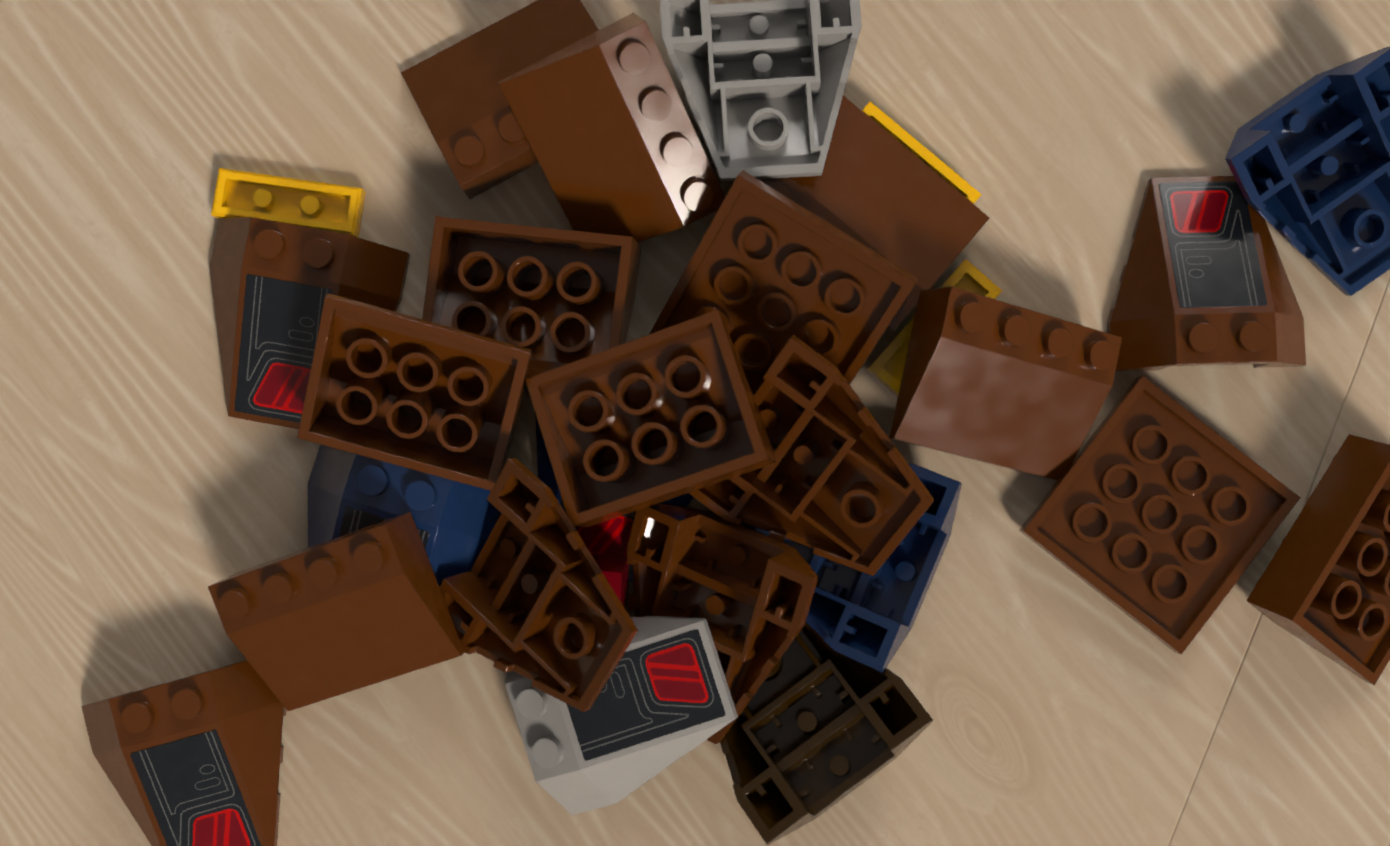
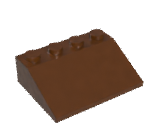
M537 0L401 72L459 186L469 200L539 163L498 82L598 31V27L581 0Z
M635 13L498 82L573 231L630 236L637 242L686 227L719 210L725 196L649 27L646 21Z
M844 95L822 176L760 179L761 182L918 278L915 286L888 326L893 331L896 330L918 304L920 291L931 289L989 220L985 213Z
M435 216L422 319L532 350L526 379L626 343L636 296L642 247L630 236Z
M953 286L921 290L889 438L1057 481L1073 463L1113 386L1122 337Z
M328 293L324 300L297 438L491 491L507 462L532 350Z
M719 310L525 379L567 516L574 527H590L777 463L760 411Z
M1349 434L1246 601L1272 622L1372 685H1375L1390 660V445Z
M411 512L248 568L208 586L227 636L287 711L464 654L463 647Z

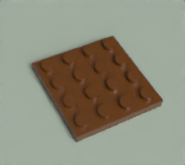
M742 171L737 175L649 334L719 310L753 396L764 382L763 376L792 335L834 364L850 385L915 286L918 278L752 175Z
M1140 376L1134 380L1077 454L1071 466L1057 480L1019 531L1172 651L1182 654L1301 497L1147 378Z

